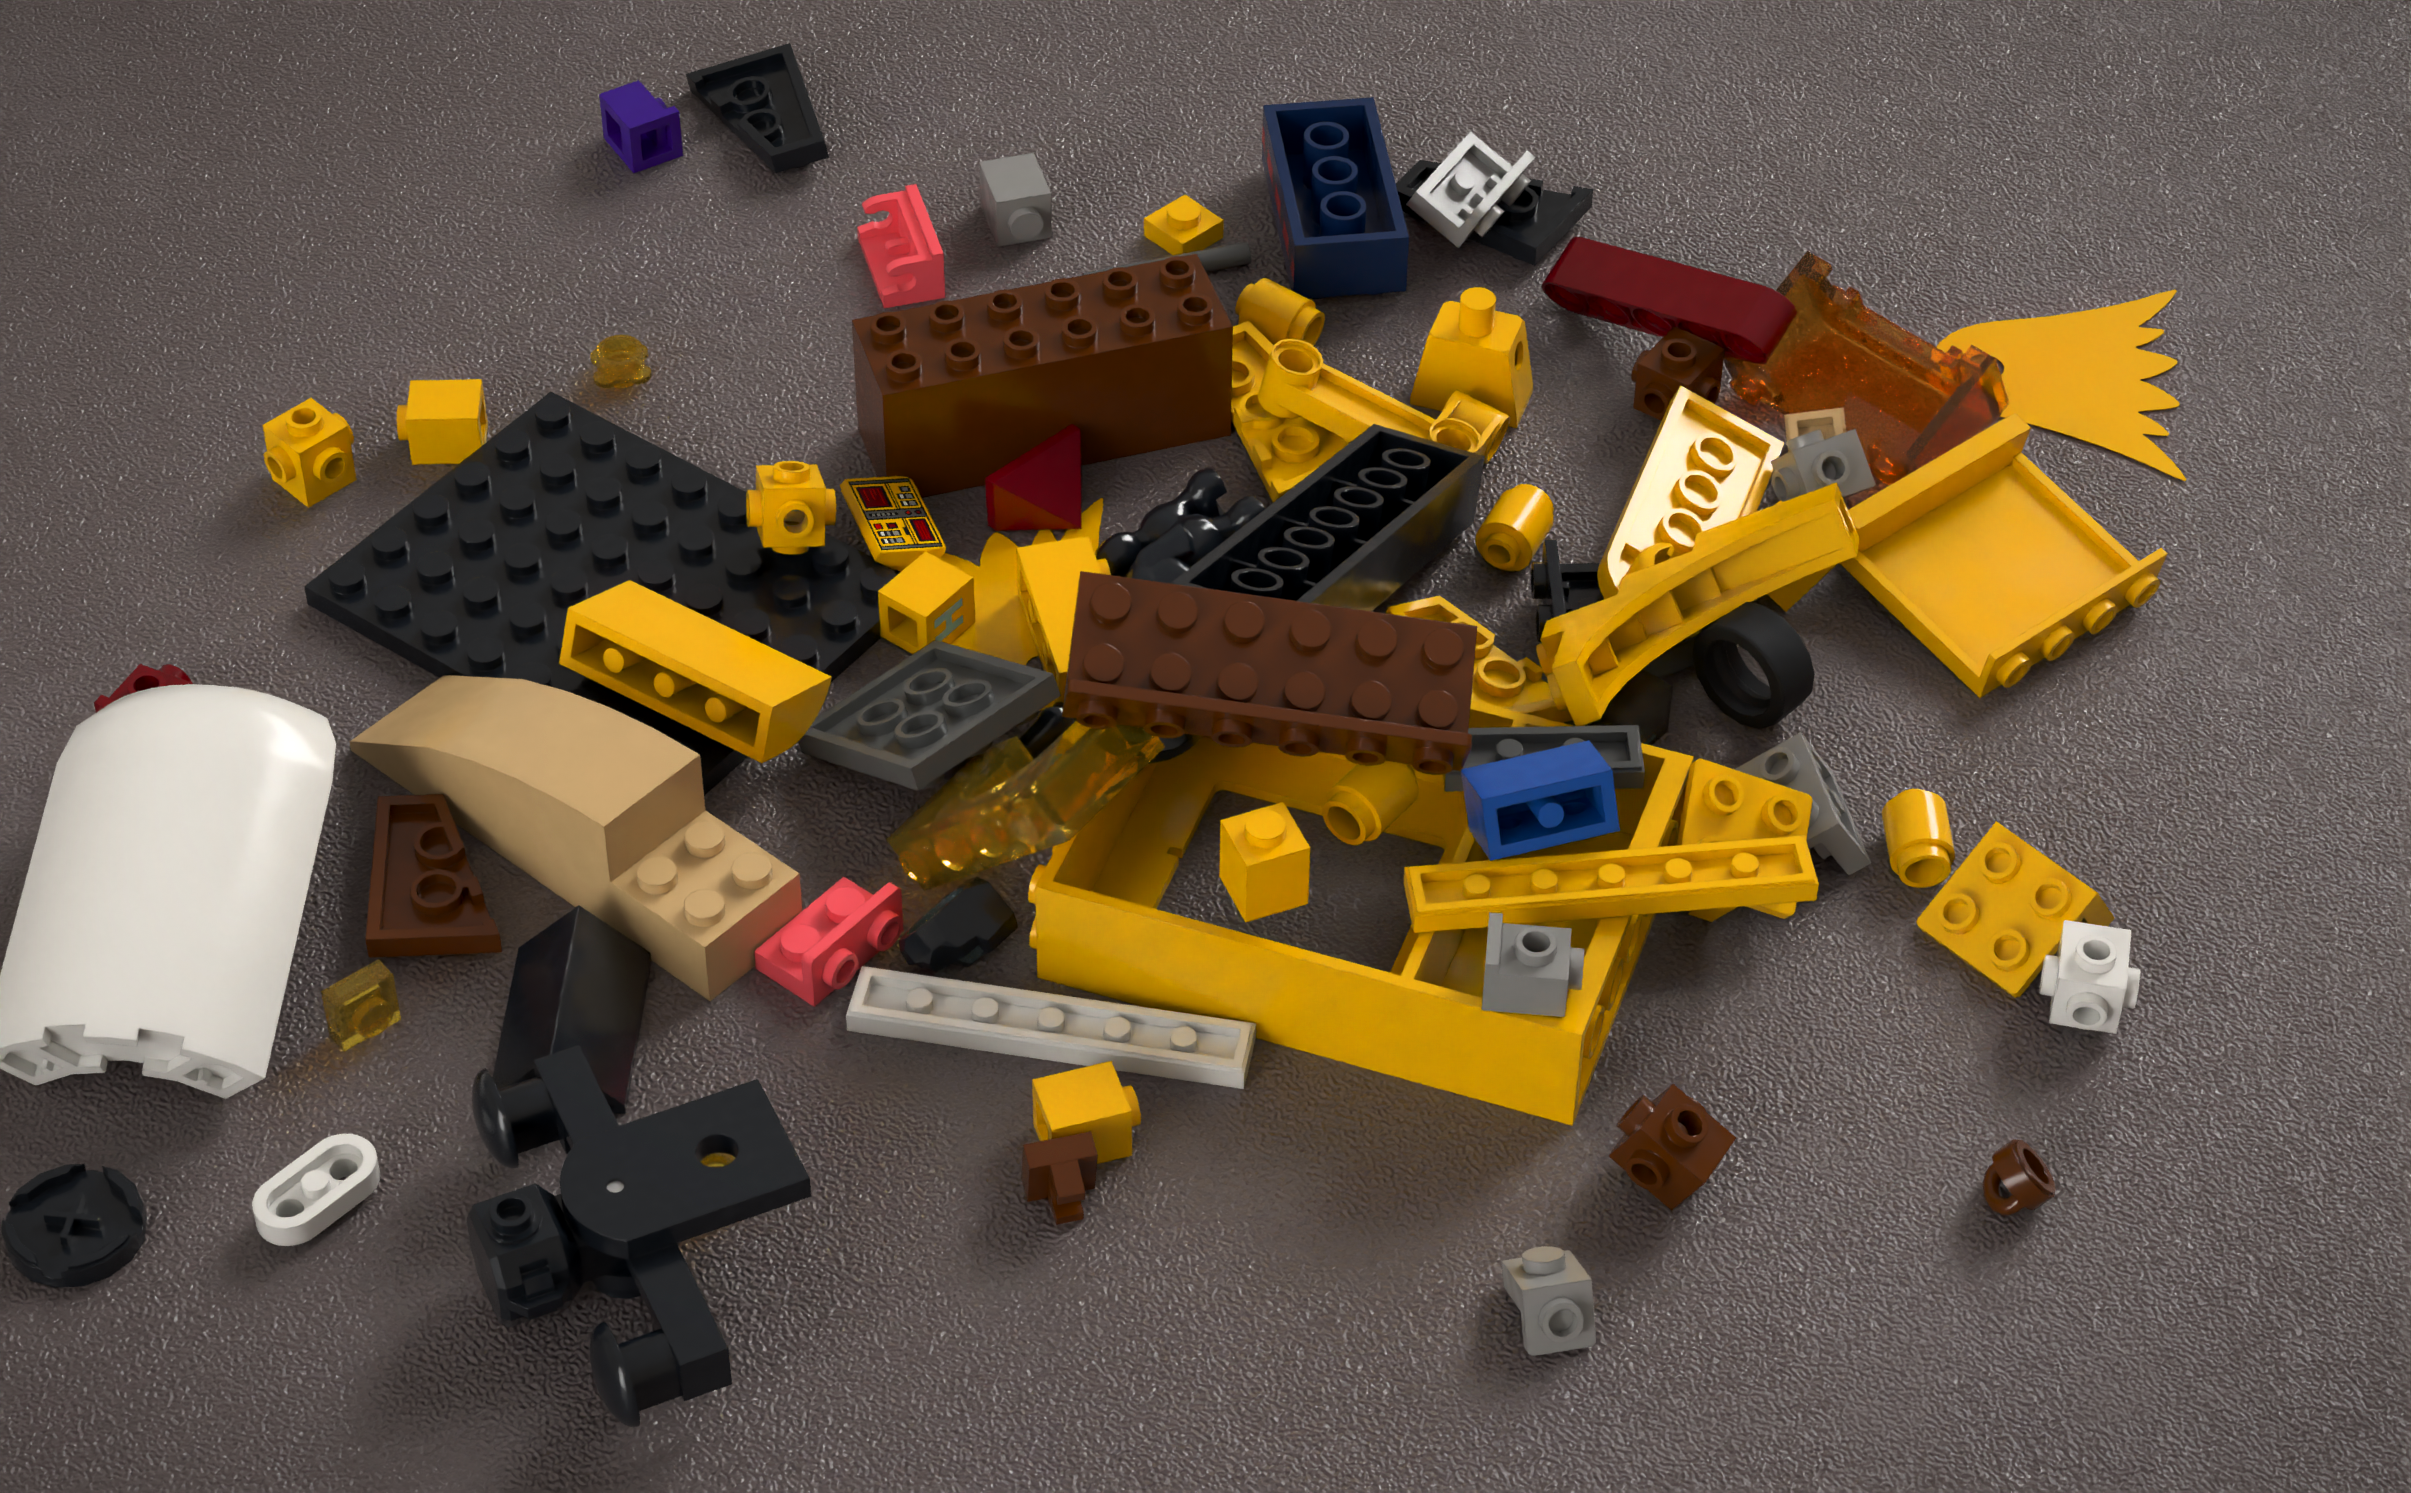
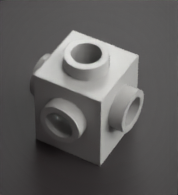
M1820 429L1786 441L1790 452L1770 461L1774 471L1772 473L1773 489L1778 500L1783 502L1837 482L1846 507L1849 509L1846 501L1847 497L1876 486L1856 429L1825 440Z

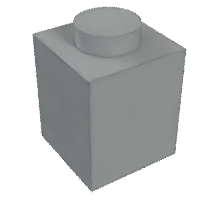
M1028 153L979 162L981 208L997 247L1052 238L1051 192L1035 154Z

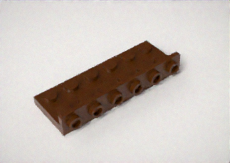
M1081 571L1078 581L1062 717L1075 718L1081 725L1094 729H1109L1117 724L1141 727L1148 734L1160 738H1177L1184 733L1211 737L1215 743L1226 747H1245L1251 743L1278 746L1279 750L1283 753L1293 756H1312L1318 752L1345 755L1346 759L1352 763L1365 766L1380 765L1385 761L1412 764L1415 770L1431 775L1447 774L1452 770L1461 771L1472 747V735L1468 733L1477 626Z

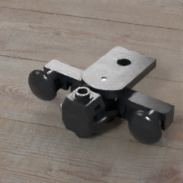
M580 1045L533 1060L534 1078L501 1089L497 1088L491 1074L484 1068L477 1073L473 1082L472 1110L478 1132L490 1154L499 1163L508 1168H518L519 1153L557 1140L560 1141L565 1153L568 1154L560 1175L561 1194L554 1196L539 1185L532 1184L473 1204L468 1214V1233L477 1273L499 1323L510 1328L570 1307L582 1285L588 1281H592L600 1292L613 1298L629 1299L641 1295L651 1315L653 1332L618 1344L609 1326L602 1322L593 1331L590 1341L591 1369L599 1394L613 1416L629 1427H638L640 1425L639 1411L680 1396H682L684 1401L732 1385L728 1347L677 1243L811 1197L810 1177L759 1080L756 1079L619 1126ZM713 1153H727L735 1157L734 1161L723 1167H708L700 1162L703 1158Z

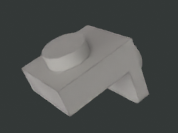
M1541 1246L1526 1250L1522 1254V1258L1501 1261L1503 1285L1521 1311L1523 1344L1529 1355L1537 1356L1595 1345L1596 1328L1592 1279L1570 1250L1564 1251L1558 1247Z

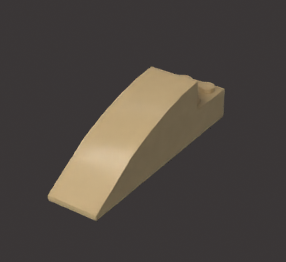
M443 675L349 741L352 752L412 794H443L455 824L574 907L580 905L651 953V960L709 1001L713 1000L755 967L754 951L802 912L800 873L705 810L700 754L660 731L608 706L565 690L524 679Z

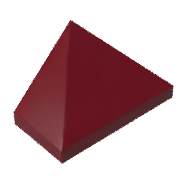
M1073 424L1067 426L985 478L987 521L989 527L996 531L1081 529L1082 456L1080 428Z

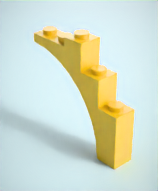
M1837 482L1697 533L1691 552L1623 576L1617 595L1546 620L1540 638L1542 643L1536 645V651L1557 708L1560 711L1568 709L1575 726H1583L1600 720L1609 702L1631 678L1683 639L1746 602H1752L1803 577L1856 557L1858 554L1859 536Z

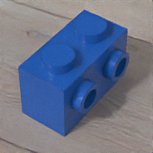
M1589 740L1461 769L1469 831L1490 861L1620 831L1613 771Z

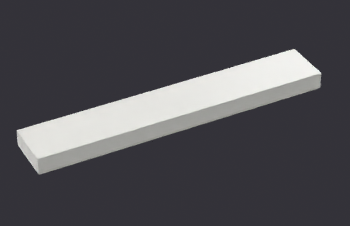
M865 966L861 967L846 1013L847 1031L1083 1066L1112 1061L1117 1071L1244 1089L1256 1040V1023Z

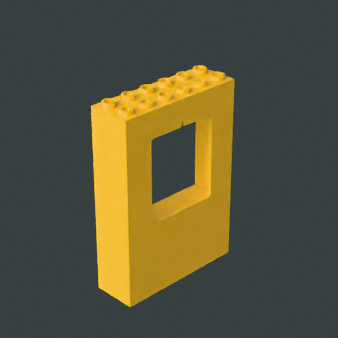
M1471 700L1469 728L1573 726ZM1201 736L1196 744L1183 754L1157 763H1125L1100 754L1099 767L1095 775L1087 774L1081 782L1076 800V811L1071 820L1062 819L1058 825L1053 841L1052 856L1048 864H1039L1030 881L1028 901L1029 903L1036 904V916L1030 931L1029 946L1037 950V978L1141 1007L1256 1023L1257 1039L1573 1126L1657 913L1522 924L1572 928L1571 947L1584 948L1581 990L1568 989L1565 1017L1483 1011L1482 998L1488 927L1414 933L1411 924L1391 971L1386 972L1157 909L1179 865V858L1183 857L1213 795L1217 791L1227 790L1276 804L1284 802L1287 807L1323 816L1322 809L1327 802L1328 792L1357 765L1348 761L1345 755L1318 752L1312 756H1293L1283 753L1279 750L1278 746L1251 743L1245 747H1226L1215 743L1211 737ZM1641 743L1645 768L1643 788L1615 789L1620 831L1501 859L1676 846L1689 767L1693 763L1694 756ZM1413 768L1419 789L1418 797L1384 832L1442 847L1444 852L1439 864L1489 860L1469 831L1464 791L1445 792L1443 774H1425Z

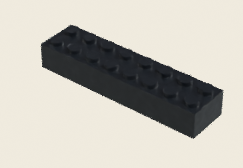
M1373 424L1171 582V584L1373 611L1474 523L1485 456Z

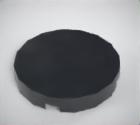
M69 1164L38 1174L16 1191L9 1202L11 1210L7 1214L6 1220L4 1221L3 1218L1 1233L13 1267L30 1281L54 1288L83 1287L111 1277L132 1261L145 1241L147 1216L136 1185L118 1170L102 1166L103 1172L97 1170H86L84 1164Z

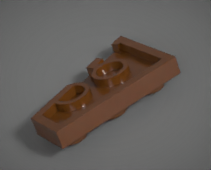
M443 794L378 796L365 938L368 958L502 952L499 931L494 919L489 915L482 889L468 863L464 844Z

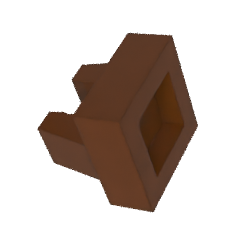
M1091 1131L1023 1145L1021 1180L1027 1202L1048 1198L1056 1225L1083 1220L1084 1211L1081 1200H1085L1086 1190L1095 1189L1098 1154Z

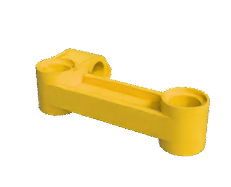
M1284 339L1273 345L1258 392L1259 403L1272 415L1289 419L1303 417L1349 441H1353L1373 424L1483 455L1485 456V464L1496 453L1510 423L1509 415L1459 390H1456L1451 395L1439 417L1434 419L1324 364L1318 349L1310 343L1299 339Z

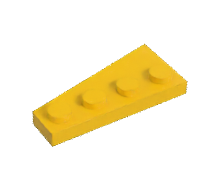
M1248 320L1233 326L1231 421L1274 503L1351 441L1303 417L1293 419L1281 418L1272 415L1259 403L1258 392L1273 344Z

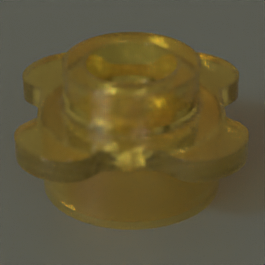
M614 335L603 339L590 354L591 363L597 366V371L593 375L594 383L601 388H626L634 384L640 385L648 382L652 374L651 368L646 366L644 361L648 357L647 347L642 345L638 339L628 335Z

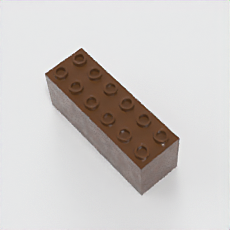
M1197 254L1181 257L1175 256L1165 260L1124 268L1117 267L1108 271L1067 279L1060 278L1046 283L1009 290H998L989 294L952 301H940L931 305L895 312H883L874 316L852 320L859 433L877 477H908L913 480L922 498L983 486L987 476L1071 424L1080 428L1082 465L1231 436L1233 326Z

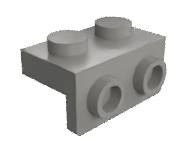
M1470 131L1418 188L1406 205L1459 248L1473 231L1483 237L1504 212L1497 205L1501 200L1510 207L1531 182L1523 173L1536 157L1527 150L1512 166Z

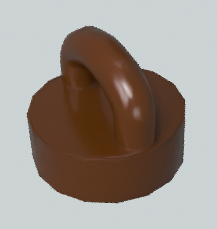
M2013 1139L1993 1153V1163L1985 1172L1983 1180L1984 1197L1993 1211L2005 1216L2015 1214L2024 1207L2029 1210H2035L2054 1197L2056 1189L2054 1180L2043 1160L2027 1143L2022 1140ZM2001 1180L2012 1194L2008 1198L2003 1197L2001 1193Z

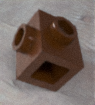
M1674 326L1651 350H1644L1637 358L1631 374L1632 381L1636 383L1633 408L1662 421L1667 407L1680 385L1715 404L1721 388L1725 348Z
M1672 1084L1652 1102L1645 1095H1642L1631 1105L1616 1125L1624 1132V1135L1611 1151L1609 1157L1627 1172L1634 1183L1647 1189L1670 1210H1673L1705 1184L1736 1137L1710 1116L1697 1100L1687 1096L1675 1084Z

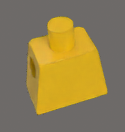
M1473 287L1465 290L1460 296V303L1455 301L1443 303L1425 344L1410 396V404L1442 411L1451 395L1456 390H1459L1509 415V427L1517 428L1533 393V379L1525 321L1518 315L1495 311L1496 296L1492 291L1482 287Z

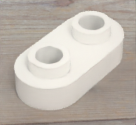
M333 1135L317 1143L266 1181L256 1191L252 1201L253 1213L259 1234L266 1241L279 1246L303 1244L313 1239L374 1192L380 1181L379 1164L374 1146L367 1139L358 1135ZM342 1177H347L345 1180H338Z

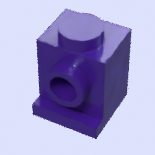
M639 80L599 94L604 139L633 173L683 156L680 113L675 106L667 108L663 100L659 97L654 98Z

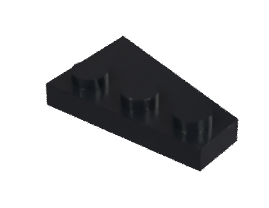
M790 43L686 74L690 91L775 173L792 168H801L812 162L829 158L821 129Z
M1419 160L1396 183L1403 212L1424 220L1406 204L1441 163ZM1529 178L1531 182L1510 207L1502 200L1497 204L1504 212L1483 237L1473 231L1467 239L1535 266L1592 207L1593 189L1573 186L1571 194L1543 190L1542 180Z

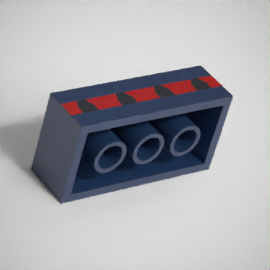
M1374 97L1263 105L1262 162L1291 290L1312 299L1361 294L1378 295L1388 292L1406 291L1409 235Z

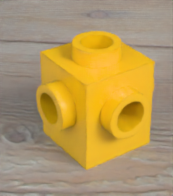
M309 398L262 425L267 451L264 453V461L272 479L308 508L357 480L351 445L354 443L353 432L347 421L340 414H332L314 399Z
M782 461L774 465H756V490H747L746 492L747 526L757 528L763 548L772 547V550L777 553L788 555L802 554L807 552L809 547L825 546V526L835 525L836 522L835 490L826 489L817 464L808 465L799 461Z

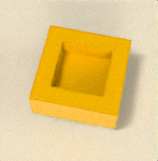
M1185 194L1144 218V236L1171 255L1204 250L1223 238L1224 220Z

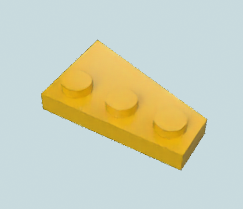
M1440 595L1387 607L1386 614L1477 626L1471 700L1561 723L1573 720L1568 709L1560 711L1557 708L1548 683L1541 679L1543 670L1539 665L1527 657L1516 661L1493 645L1494 633Z

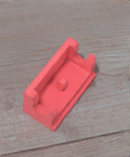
M917 184L905 186L904 191L876 195L865 200L862 203V207L866 214H875L878 211L889 212V216L883 221H871L857 227L858 240L884 309L945 298L944 253Z

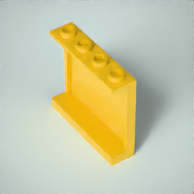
M2015 412L1848 509L1859 536L1858 554L1854 558L1839 563L1979 698L2000 685H2003L2005 688L2015 685L2026 675L2031 666L2046 658L2049 661L2057 659L2070 647L2074 639L2087 631L2091 634L2100 632L2113 620L2119 611L2127 606L2132 605L2134 608H2137L2146 603L2160 586V580L2157 577L2168 554L2160 548L2138 561L2022 453L2031 427Z

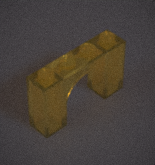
M1077 720L1035 759H1033L1017 736L992 745L986 752L974 756L886 840L899 856L900 865L906 874L917 881L924 891L1069 841L1165 746L1159 737L1148 734L1141 727L1117 724L1109 729H1094L1081 725Z

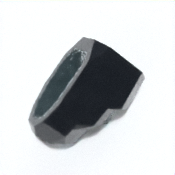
M976 876L963 882L924 914L900 938V952L908 965H917L920 968L926 967L935 972L950 964L968 968L978 958L993 951L1018 928L1014 912L988 881Z

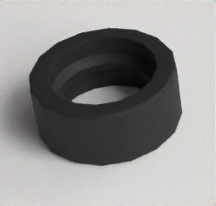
M1746 602L1705 626L1694 639L1692 659L1697 678L1708 697L1718 708L1741 725L1757 729L1774 726L1801 705L1812 692L1815 673L1810 653L1799 634L1782 616L1766 606ZM1737 645L1748 651L1759 663L1768 679L1769 686L1758 680L1747 668L1739 654Z

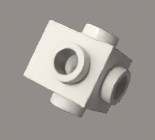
M2064 920L2057 956L2045 954L2039 994L2051 996L2050 1024L2076 1027L2083 1030L2117 1033L2122 1007L2135 1008L2139 989L2140 969L2128 967L2131 930Z

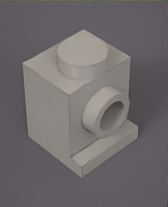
M1489 912L1482 1010L1565 1017L1568 989L1581 990L1584 966V948L1571 947L1572 928L1502 923L1503 913Z

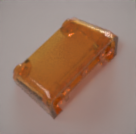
M1809 251L1805 253L1776 289L1777 292L1793 303L1796 307L1797 315L1766 364H1755L1724 355L1725 366L1733 378L1729 382L1730 387L1738 396L1750 404L1757 405L1759 401H1762L1784 415L1844 407L1846 432L1856 429L1872 474L1888 486L1987 429L1995 423L2009 405L2007 392L1995 357L1972 344L1964 354L1962 350L1953 345L1945 353L1865 307L1859 291L1849 287L1845 292L1840 287L1832 285L1827 280V276L1833 270L1831 264Z

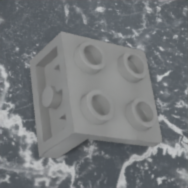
M1801 732L1734 769L1809 794L1812 797L1806 841L1808 848L1814 847L1822 859L1832 855L1848 876L1871 864L1832 770Z

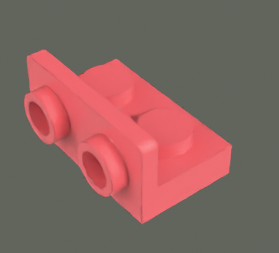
M842 877L754 951L756 970L815 1007L835 989L838 990L845 987L852 980L858 969L878 952L888 950L898 940L900 934L904 931L901 889L889 882L873 895L846 877Z

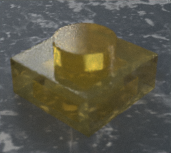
M379 959L321 991L329 1036L344 1052L368 1038L379 1035L387 1027L401 1020L394 975Z

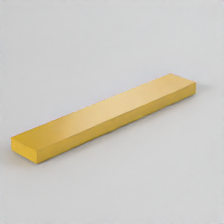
M1805 835L1404 867V888L1414 933L1488 927L1489 912L1503 913L1502 923L1530 924L1816 901L1819 887Z

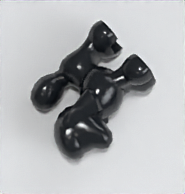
M1212 468L1201 469L1190 478L1186 488L1179 496L1172 501L1154 507L1145 514L1137 531L1121 532L1110 536L1100 544L1095 555L1097 560L1104 558L1107 560L1110 573L1113 576L1171 584V582L1266 508L1256 497L1250 495L1236 501L1225 513L1216 501V499L1227 493L1223 480Z

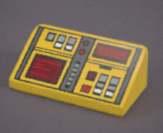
M904 476L845 479L839 485L843 497L876 562L901 572L925 551L938 558H941L945 553L946 545L912 479Z

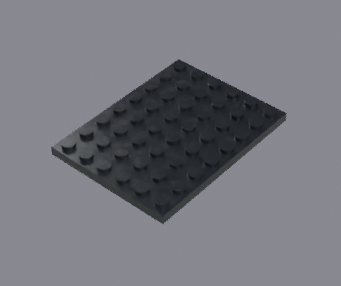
M549 392L304 587L308 605L439 678L443 675L524 679L565 690L608 706L660 731L700 754L705 796L748 756L560 665L559 660L567 609L631 580L832 676V682L881 638L878 591L897 576L900 571L892 570L876 562L873 557L825 533V546L809 547V550L802 554H781L773 551L772 547L763 548L757 528L747 526L745 491L553 392Z

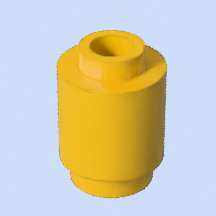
M1268 278L1260 279L1255 285L1252 283L1248 284L1239 295L1235 306V313L1239 315L1238 324L1249 320L1273 345L1284 339H1299L1314 346L1321 335L1325 323V315L1316 309L1314 301Z
M1520 484L1503 492L1476 534V546L1482 557L1494 567L1505 571H1519L1527 567L1553 526L1554 507L1550 497L1540 488L1529 484Z
M1385 761L1380 765L1374 766L1357 764L1328 792L1327 802L1322 809L1325 824L1338 839L1350 845H1359L1364 841L1375 840L1416 801L1419 789L1415 772L1410 764Z
M1908 789L1889 800L1882 810V821L1891 868L1899 875L1900 880L1908 886L1925 888L1937 885L1949 876L1951 865L1955 860V850L1946 803L1939 795L1922 789Z

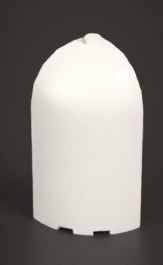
M186 684L155 687L121 697L76 726L56 764L0 973V1069L37 1086L72 1074L105 1073L108 1061L126 1060L143 1063L142 1076L178 1081L224 1099L233 1096L266 1077L333 781L336 741L328 718L288 700L255 690L217 685Z

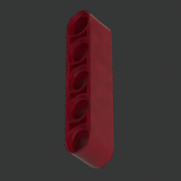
M1583 237L1571 238L1542 284L1544 293L1553 302L1568 311L1662 338L1675 326L1725 348L1724 355L1755 364H1766L1797 315V310L1793 303L1784 295L1769 287Z

